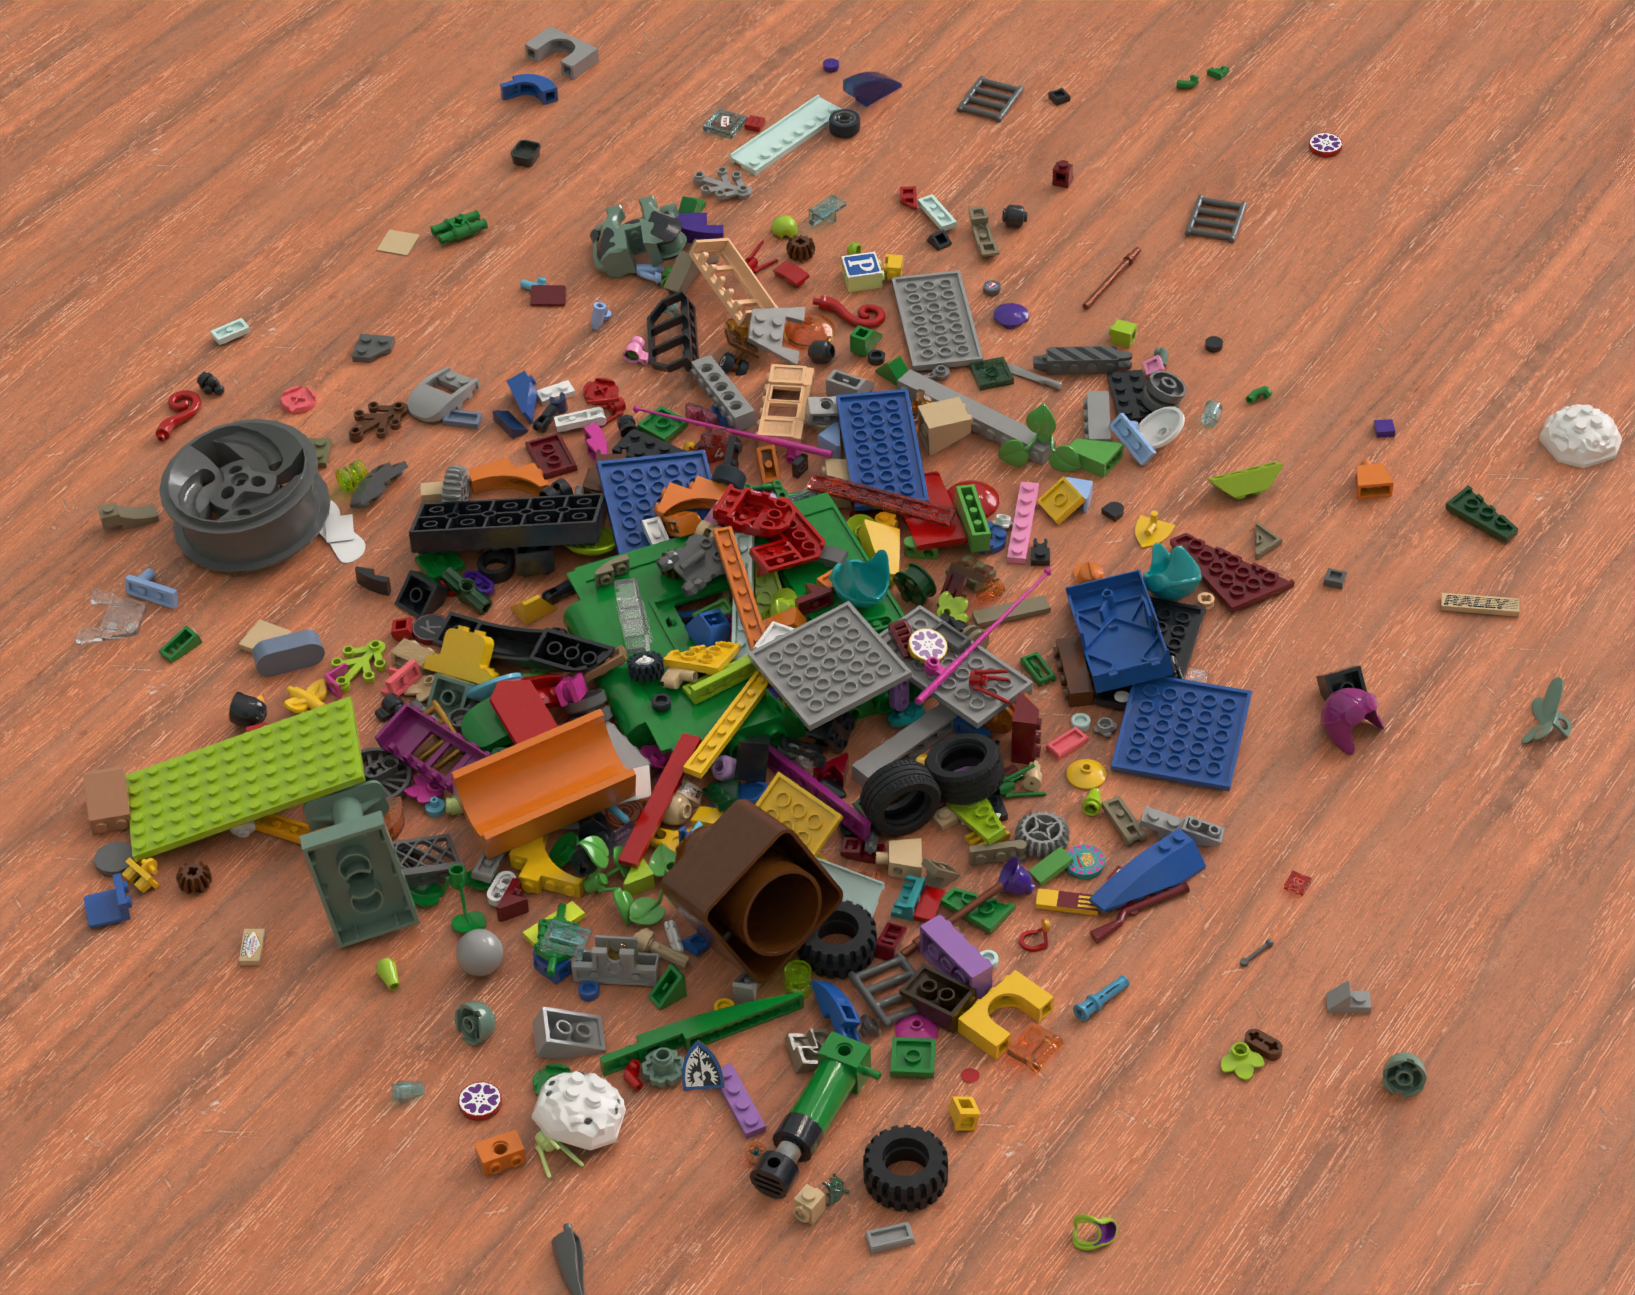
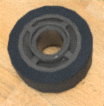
M841 109L833 112L829 117L830 132L835 136L844 138L856 135L860 131L859 114L850 109Z

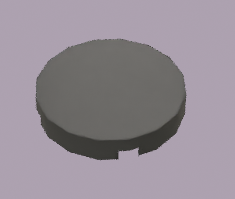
M111 842L103 845L94 856L96 869L102 875L109 877L119 873L122 875L129 866L125 861L129 857L135 861L132 857V847L123 842Z

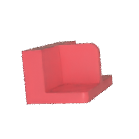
M411 659L400 669L388 668L387 671L390 678L385 681L386 685L380 692L386 696L395 693L398 697L422 677L417 661Z

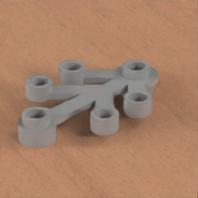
M719 167L717 169V175L722 181L706 177L702 171L695 172L693 176V184L701 186V194L707 196L715 193L717 200H724L737 196L740 200H746L752 194V189L744 185L740 171L732 173V180L736 182L737 186L731 184L727 176L726 167Z

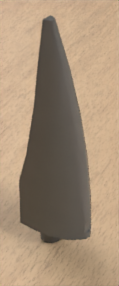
M566 1223L563 1225L564 1231L555 1236L551 1241L553 1252L571 1294L586 1295L583 1269L584 1252L581 1238L573 1230L572 1224Z

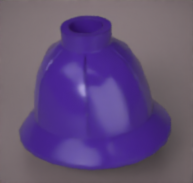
M1017 857L1007 861L998 879V882H1001L1004 886V889L999 893L1007 892L1013 895L1026 893L1030 895L1035 884L1032 883L1029 872L1020 865Z

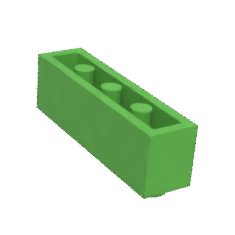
M975 485L956 486L954 503L962 527L968 537L970 551H989L991 532Z

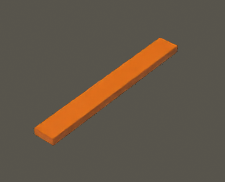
M732 526L713 529L714 540L751 652L765 632L764 625Z

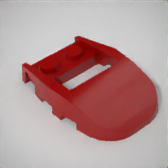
M732 484L728 486L713 509V519L727 527L732 526V529L736 532L759 537H771L782 533L790 526L796 513L794 505L781 497L775 499L770 497L771 493L765 491L762 494L755 493L753 489L747 487L739 490L733 488L734 485ZM742 502L762 508L753 525L747 521L742 523L735 520L734 515Z

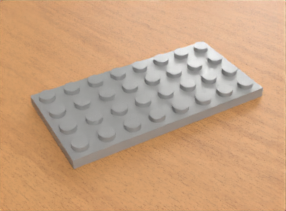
M960 270L892 277V287L913 371L932 370L938 365L950 368L983 364V355Z
M921 605L901 618L907 620L913 633L923 628L932 629L943 621ZM888 628L878 634L910 669L912 678L908 680L924 691L937 678L936 675H927L924 670V664L920 663V660L911 657L904 660L888 635ZM971 640V644L959 654L947 648L944 658L940 661L941 666L947 668L974 641ZM978 645L930 696L978 729L1010 704L1001 702L980 691H974L973 686L969 685V676L972 670L1008 669V673L988 674L989 676L1007 677L1010 679L1008 682L988 680L987 685L982 688L1009 700L1010 704L1017 700L1018 693L1025 694L1032 689L1033 681Z

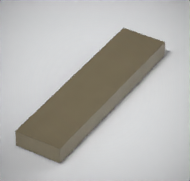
M1045 595L1024 599L1001 623L1050 613L1051 608ZM1015 602L972 611V618L979 628L991 626Z

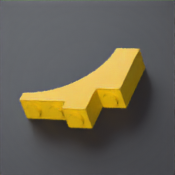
M548 834L510 851L511 868L522 870L519 879L521 880L523 891L539 895L542 889L567 896L582 897L584 893L582 879L564 872L549 858L545 850Z

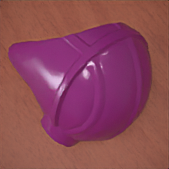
M1343 688L1333 692L1323 705L1320 724L1332 742L1348 755H1353L1355 751L1351 735L1354 725L1365 719L1379 729L1384 730V725L1376 710L1378 708L1377 699L1371 692H1365L1358 688Z

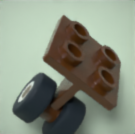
M726 328L724 332L729 345L737 348L735 355L726 352L718 365L725 374L732 371L735 372L736 376L745 375L749 363L743 360L742 357L747 353L759 359L758 347L747 342V337L742 336L739 331Z

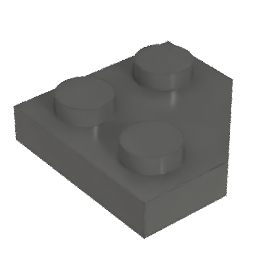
M360 334L352 355L353 362L371 363L376 361V357L382 354L385 356L390 354L395 344V337Z

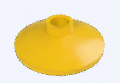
M1091 759L1077 760L1070 764L1066 771L1068 782L1082 790L1100 787L1105 782L1107 775L1104 766Z

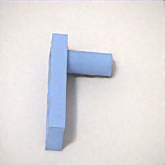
M1120 413L1109 425L1141 466H1145L1157 453L1138 431V422L1130 421L1124 413Z
M147 568L138 577L129 574L125 578L126 594L172 609L178 606L177 590L151 582L155 577V572L152 569Z

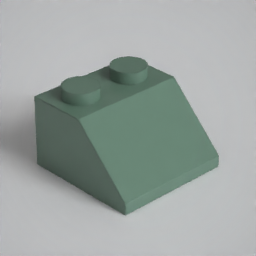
M435 673L426 708L431 706L433 700H437L448 717L453 710L465 708L474 701L467 698L465 692L479 684Z

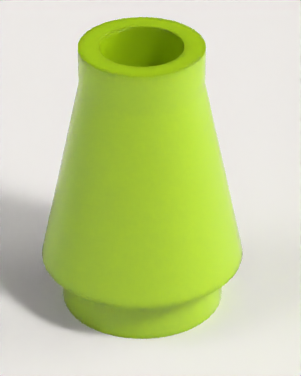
M1098 788L1090 789L1082 802L1083 812L1088 816H1095L1102 809L1101 791Z
M390 958L380 960L376 964V973L386 984L388 990H396L400 987L396 963Z

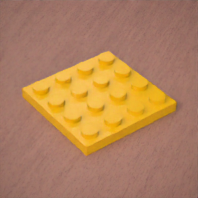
M779 771L755 804L792 829L815 857L844 818Z

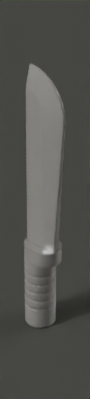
M1012 364L1007 365V370L1012 374L1058 390L1062 388V383Z

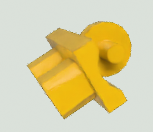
M130 857L125 861L129 866L122 875L131 883L140 875L141 877L134 883V886L143 894L151 886L154 889L160 886L150 876V874L155 875L158 872L156 869L158 863L155 859H142L141 867Z

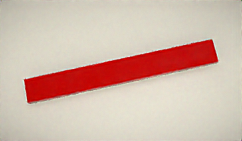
M682 733L618 858L619 864L638 869L686 774L683 772V766L701 744V737Z

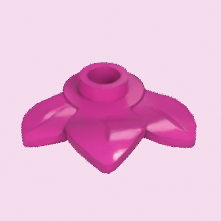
M413 775L415 785L404 789L405 794L411 798H417L418 803H429L431 797L438 798L444 794L443 788L422 775Z

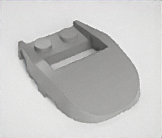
M450 367L435 372L422 380L410 394L407 401L408 413L412 417L425 422L440 421L446 415H451V410L455 408L459 410L463 406V402L473 396L472 391L474 389L481 388L479 379H471L451 371ZM432 385H441L455 392L451 395L432 387Z

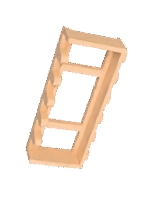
M729 238L695 241L689 256L739 327L745 323H750L752 310H745L744 314H742L740 309L743 306L756 305L758 309L778 308ZM710 254H720L727 265H708L706 261ZM732 272L751 299L732 300L734 290L732 288L725 290L723 287L726 281L725 277L720 276L717 278L715 273Z

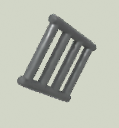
M980 76L956 110L1001 122L1021 95L1024 87L1021 85L1017 87ZM986 85L1013 92V95L983 89L980 86ZM976 93L1008 102L1001 104L974 97ZM971 102L1001 111L1000 113L971 107L967 104Z
M1198 195L1186 227L1185 235L1190 236L1193 234L1228 240L1230 243H1234L1247 203L1230 202ZM1206 204L1237 209L1238 213L1202 208L1201 206ZM1198 214L1233 219L1235 221L1234 223L1197 217ZM1198 224L1231 230V233L1229 234L1194 228V225Z
M902 953L896 954L893 959L855 973L851 971L848 973V977L885 1028H890L892 1023L920 1012L916 1007L911 1006L887 1016L882 1008L903 1001L905 998L900 993L876 1002L871 995L909 980L916 972ZM898 965H901L905 970L904 973L865 987L861 981Z

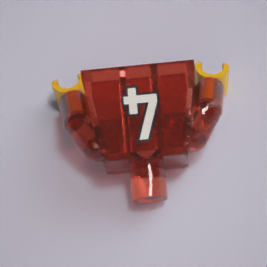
M715 427L712 431L703 433L696 445H694V442L683 443L684 450H705L708 464L722 461L725 458L729 436L736 434L728 433L727 428Z

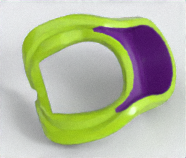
M1085 1214L1076 1215L1073 1219V1226L1075 1227L1073 1231V1245L1081 1250H1094L1110 1244L1117 1235L1118 1229L1115 1220L1108 1217L1098 1219ZM1079 1223H1092L1096 1225L1099 1232L1097 1240L1088 1242L1078 1239Z

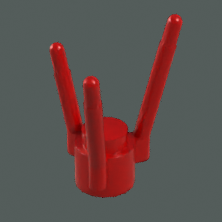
M763 240L745 260L755 274L778 261L776 258L758 267V260L754 256L763 245Z
M619 396L586 401L587 404L609 402L607 405L601 406L603 410L608 409L610 413H614V415L606 419V424L616 417L623 415L622 411L626 410L625 402Z
M975 669L970 672L969 685L973 686L974 691H980L1001 702L1010 704L1009 700L982 688L987 685L988 680L1008 682L1010 679L1007 677L988 675L1008 673V669Z

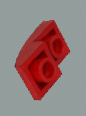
M784 261L773 270L775 276L785 278L787 284L797 287L803 285L810 278L807 272L788 261Z

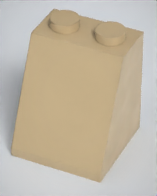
M960 397L918 406V434L929 456L938 453L971 433L973 418L971 414L968 415L967 406L965 403H962Z

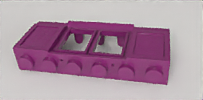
M407 703L398 710L375 736L380 748L397 757L402 763L452 794L451 772L491 755L488 751L483 752L480 750L479 746L474 742H467L460 733H453L444 723L440 725L431 715L428 714L426 716L417 706L414 705L412 707ZM433 733L444 740L445 743L427 763H424L413 756V754ZM453 746L463 752L465 756L447 776H444L433 769V766Z

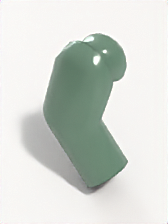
M1156 347L1154 356L1159 354L1165 368L1169 353L1164 347Z

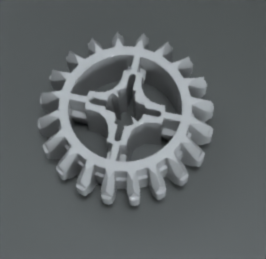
M461 465L448 467L443 481L442 502L468 501L470 474L466 467Z
M1038 810L1035 814L1030 812L1029 816L1023 815L1022 820L1018 821L1015 828V840H1024L1027 843L1025 852L1029 853L1030 858L1035 855L1039 859L1040 857H1047L1060 846L1066 849L1070 841V829L1067 826L1066 820H1063L1061 815L1056 816L1055 812L1049 814L1047 810L1044 813H1040Z

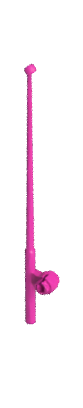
M638 405L633 408L635 413L643 411L711 429L720 427V431L787 448L785 457L789 464H792L801 454V451L828 458L833 456V451L646 410Z
M1045 568L1044 575L947 668L941 666L939 659L936 657H930L925 661V673L929 676L936 675L937 678L915 699L916 704L921 705L1046 576L1051 575L1050 568Z

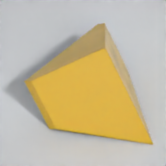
M539 594L510 606L513 612L526 625L558 609L540 598Z

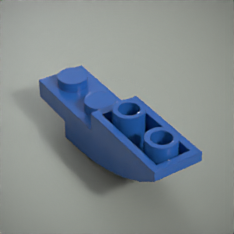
M812 980L811 985L823 1018L831 1019L836 1033L861 1042L856 1029L861 1024V1021L846 995L830 982Z

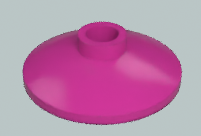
M650 745L643 746L640 750L641 755L649 759L652 768L655 770H664L671 756L668 752L662 754L658 747Z
M917 1013L899 1020L895 1027L896 1037L936 1039L938 1026L924 1014Z

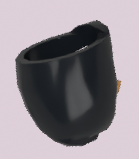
M237 691L230 705V722L245 728L262 723L267 716V705L264 703L262 695L252 697Z

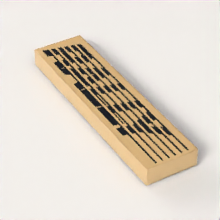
M1442 593L1441 611L1519 617V598Z

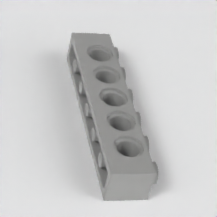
M711 355L691 362L692 369L690 372L692 378L698 381L699 387L705 390L707 397L712 399L716 408H719L722 417H726L730 427L733 426L735 430L741 431L757 425L754 409Z

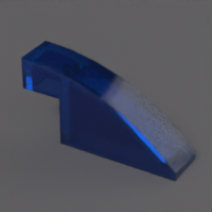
M880 72L858 73L843 80V91L855 97L856 101L866 107L902 87L901 83Z

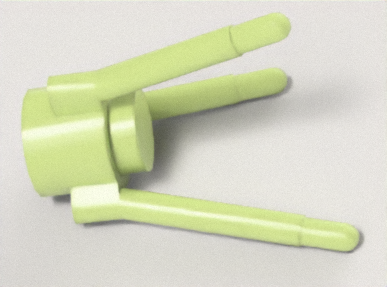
M542 1130L536 1134L535 1141L537 1146L535 1149L539 1153L547 1178H551V1173L543 1151L550 1152L555 1148L557 1150L561 1149L581 1167L584 1166V1163L560 1141L547 1138Z

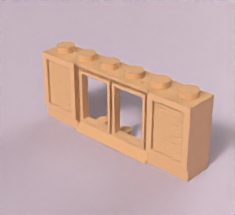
M771 364L770 373L767 372L768 384H765L764 395L766 396H762L763 408L760 407L759 414L761 419L757 421L758 431L755 434L802 444L801 440L804 439V428H806L805 406L807 397H810V392L812 393L815 382L814 368ZM773 389L801 391L799 401L771 399ZM769 407L798 408L796 417L768 416ZM755 439V442H758V447L773 445ZM775 445V451H787V448Z

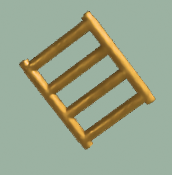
M433 700L431 706L423 711V714L427 716L428 714L433 715L436 713L440 719L437 723L440 725L444 723L456 734V729L437 700ZM442 739L438 740L416 758L424 762L436 753L445 741ZM455 748L433 766V769L439 771L460 754H465ZM411 769L414 775H421L415 770Z

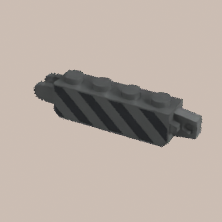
M1115 346L1049 347L1046 349V354L1033 356V368L1047 370V375L1107 374L1118 372V370L1131 369L1132 363L1129 360L1132 359V353L1118 351V348Z

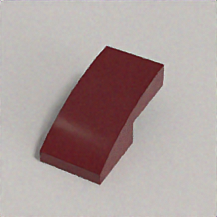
M844 837L840 855L860 862L875 864L876 852H885L886 847L885 844H877L876 852L868 855V852L864 851L865 841L859 837Z

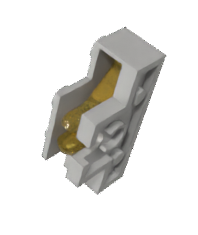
M595 935L596 947H593L592 950L576 949L572 964L573 982L591 980L601 984L655 986L658 982L661 969L660 955L658 953L638 952L637 937Z

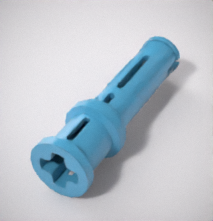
M1121 975L1098 993L1088 995L1081 1004L1074 1005L1073 1011L1076 1017L1082 1022L1087 1021L1091 1014L1099 1012L1103 1004L1130 985L1128 979Z

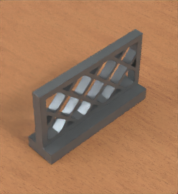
M449 834L392 841L397 856L403 859L400 864L409 887L446 882V877L449 876V868L452 865L460 864L465 867L463 860H459ZM445 841L447 848L443 849L436 845V843ZM423 844L429 848L425 852L417 848V845ZM399 847H404L408 849L409 852L406 855L398 851L397 849ZM432 849L442 854L439 859L429 854ZM412 852L422 856L420 861L410 857ZM444 856L453 859V862L446 863L442 859ZM425 859H428L434 862L435 864L425 865L423 864V861ZM407 861L415 865V867L406 868L403 865Z

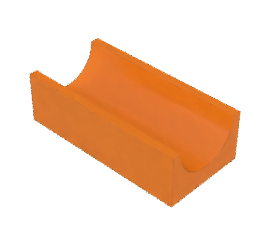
M601 709L451 772L453 794L487 860L636 796V774L633 768L627 770L618 757L609 737L604 714Z

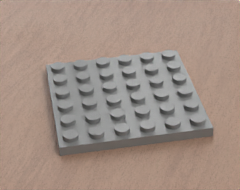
M849 601L748 653L750 661L809 731L912 678L910 669Z

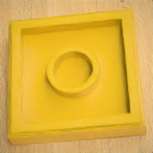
M1064 476L1037 500L1058 525L1086 501Z

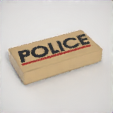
M683 779L677 792L685 795L689 803L697 808L700 805L703 791L698 786Z

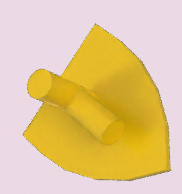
M1151 511L1150 518L1140 515L1135 526L1137 542L1142 549L1152 547L1155 543H1161L1166 540L1176 525L1158 520L1157 511Z

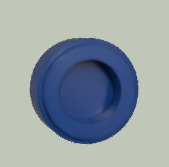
M591 980L582 982L578 987L579 997L587 1002L596 1000L600 995L599 985Z

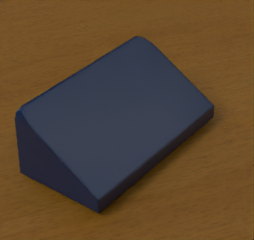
M493 411L494 421L512 439L528 432L509 411Z

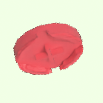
M295 386L284 391L280 401L282 408L286 412L301 414L311 410L316 405L317 399L315 392L311 388L306 387L305 389L302 386Z

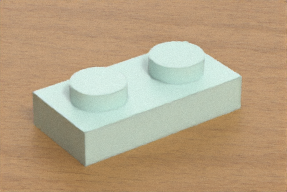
M240 318L210 332L211 337L220 346L250 333V327Z

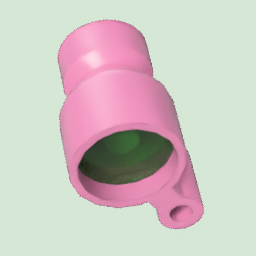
M634 336L630 344L626 346L623 357L627 362L634 364L639 361L643 365L648 364L649 353L642 350L645 345L643 338Z

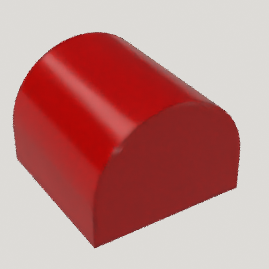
M411 617L392 621L391 635L393 639L401 642L403 638L410 640L413 626Z

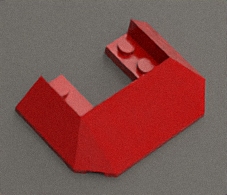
M781 496V498H783V499L789 501L790 503H792L789 498H786V497H782V496ZM742 502L734 515L735 520L742 523L747 521L753 525L762 508ZM795 505V518L786 530L775 536L764 537L769 543L750 548L749 555L758 564L757 577L819 559L826 541ZM717 521L718 526L727 527L724 524Z
M547 674L498 681L489 702L515 745L558 727L547 708L561 706L555 687L560 683L564 675Z

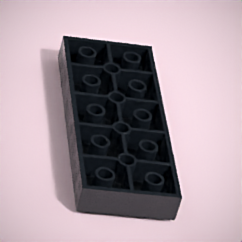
M603 493L421 503L409 530L411 552L422 555L428 552L441 554L447 551H455L460 553L465 550L476 552L484 549L497 551L503 548L516 550L521 547L538 548L540 546H548L553 548L558 545L572 547L577 544H585L590 546L599 542L607 517V509Z

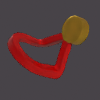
M1047 918L1041 920L1042 927L1038 930L1025 931L1020 935L1019 945L1021 948L1029 952L1042 951L1048 948L1047 932H1050V922ZM1043 932L1044 943L1036 946L1025 944L1023 940L1025 936Z

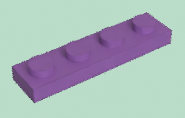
M732 1063L722 1066L725 1088H719L745 1138L748 1139L766 1132V1125Z

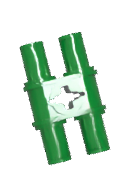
M478 210L466 214L460 213L458 216L450 219L446 218L442 223L430 226L434 237L438 235L440 245H444L452 241L458 242L460 239L468 236L472 237L476 232L488 229V224L484 218L480 220V214Z

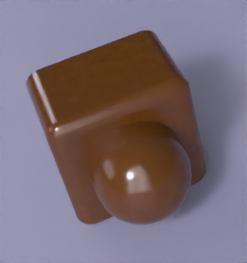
M747 799L735 801L715 823L706 824L691 831L678 847L675 865L667 872L661 882L663 894L716 953L758 984H764L771 980L838 908L843 899L841 887L792 829Z

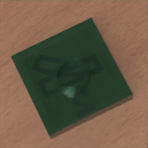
M1004 357L969 363V369L980 391L1014 384L1013 375Z

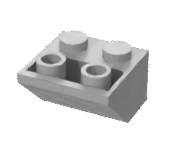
M834 369L826 379V396L870 392L875 383Z

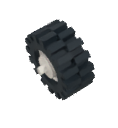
M640 651L639 654L634 653L627 660L629 676L636 682L638 680L641 683L645 680L646 682H650L649 680L655 681L656 678L659 679L664 674L662 655L660 653L655 654V651L651 653L649 651H645V653Z

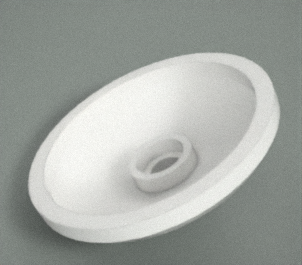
M1163 407L1146 416L1140 422L1138 431L1153 449H1159L1171 443L1180 434L1184 426L1185 417L1177 407Z

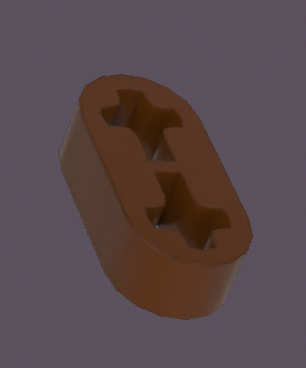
M1250 1029L1245 1033L1244 1043L1249 1046L1251 1051L1259 1053L1263 1058L1270 1061H1276L1281 1058L1283 1045L1280 1041L1258 1029Z

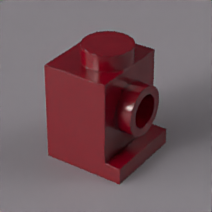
M1066 160L1057 161L1053 168L1052 185L1069 188L1074 177L1073 164H1069Z

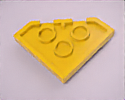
M720 641L715 642V646L705 648V645L689 647L688 651L681 653L679 650H673L663 658V665L671 668L707 673V675L712 676L722 671L740 652V644Z

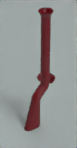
M1184 881L1177 887L1130 905L1127 902V905L1121 907L1122 909L1115 921L1091 930V937L1098 944L1124 924L1126 916L1130 914L1135 916L1142 909L1184 892L1189 893L1190 889L1187 882Z

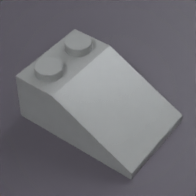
M542 1006L533 1020L536 1054L538 1057L563 1059L605 1053L606 1051L602 1017L600 1015Z

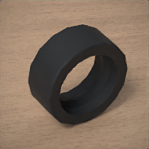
M489 550L478 558V572L492 580L494 584L503 583L513 575V559L504 550ZM494 563L505 565V567L498 570L486 569L488 565Z

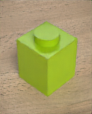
M1117 319L1115 324L1111 325L1109 329L1110 343L1131 348L1137 337V324Z

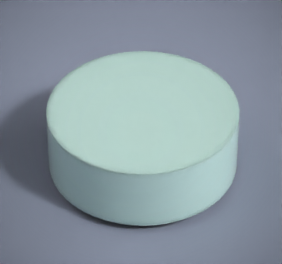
M1077 713L1072 716L1071 728L1076 726L1082 732L1089 730L1091 719L1088 715Z
M992 950L980 952L985 959L990 960L993 970L997 968L999 957L996 952Z

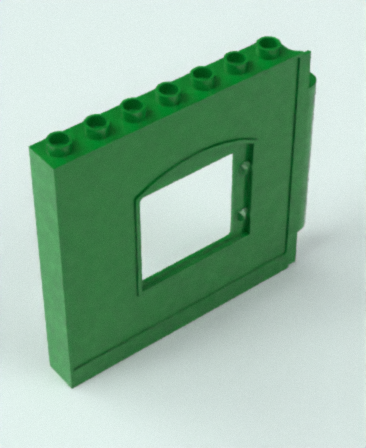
M828 492L792 502L826 541L825 545L846 550L848 552L846 559H857L862 562L870 560ZM695 533L669 539L574 568L575 571L566 573L579 601L572 603L566 608L563 622L570 635L615 648L622 644L626 649L627 660L634 653L639 654L640 651L642 653H645V651H649V653L655 651V654L660 653L662 658L673 650H679L680 653L688 651L689 647L696 645L688 636V632L684 628L685 625L675 607L730 590L726 574L718 575L715 579H712L694 597H686L681 590L685 581L679 577H676L675 580L673 577L666 578V575L661 574L656 561L662 556V553H667L668 550L684 548L689 536L695 535ZM755 536L754 544L760 546L769 543L764 537ZM627 554L630 572L614 576L613 583L596 587L595 571L606 562ZM809 562L778 571V576L783 587L792 589L796 593L797 598L805 595L806 583L817 585L816 579L834 567H825L823 562ZM889 589L881 603L871 608H855L864 619L882 614H890L895 618V621H898L905 616ZM834 591L833 605L805 615L806 623L844 604V602ZM627 661L621 666L609 670L605 675L593 679L598 689H604L607 697L605 703L610 706L613 718L621 734L625 735L629 742L636 746L638 750L646 745L653 746L657 744L662 754L669 751L673 752L682 733L701 737L703 741L749 681V679L742 681L695 705L682 689L683 686L691 682L683 681L678 689L663 688L664 685L659 683L661 678H656L655 681L649 680L650 682H646V680L643 683L639 682V680L636 682L629 676ZM664 666V674L670 667ZM697 672V679L707 675V673ZM909 681V702L915 701L923 690ZM889 690L848 712L857 722L859 719L877 713L886 714L893 711L894 709L890 707ZM659 693L669 695L671 697V708L666 712H656L653 710L651 699L654 695ZM765 693L719 756L727 755L737 759L739 740L766 734L770 735V745L776 749L780 745L782 736L799 739L807 736L808 728L803 722H796L795 718L783 721L767 705Z

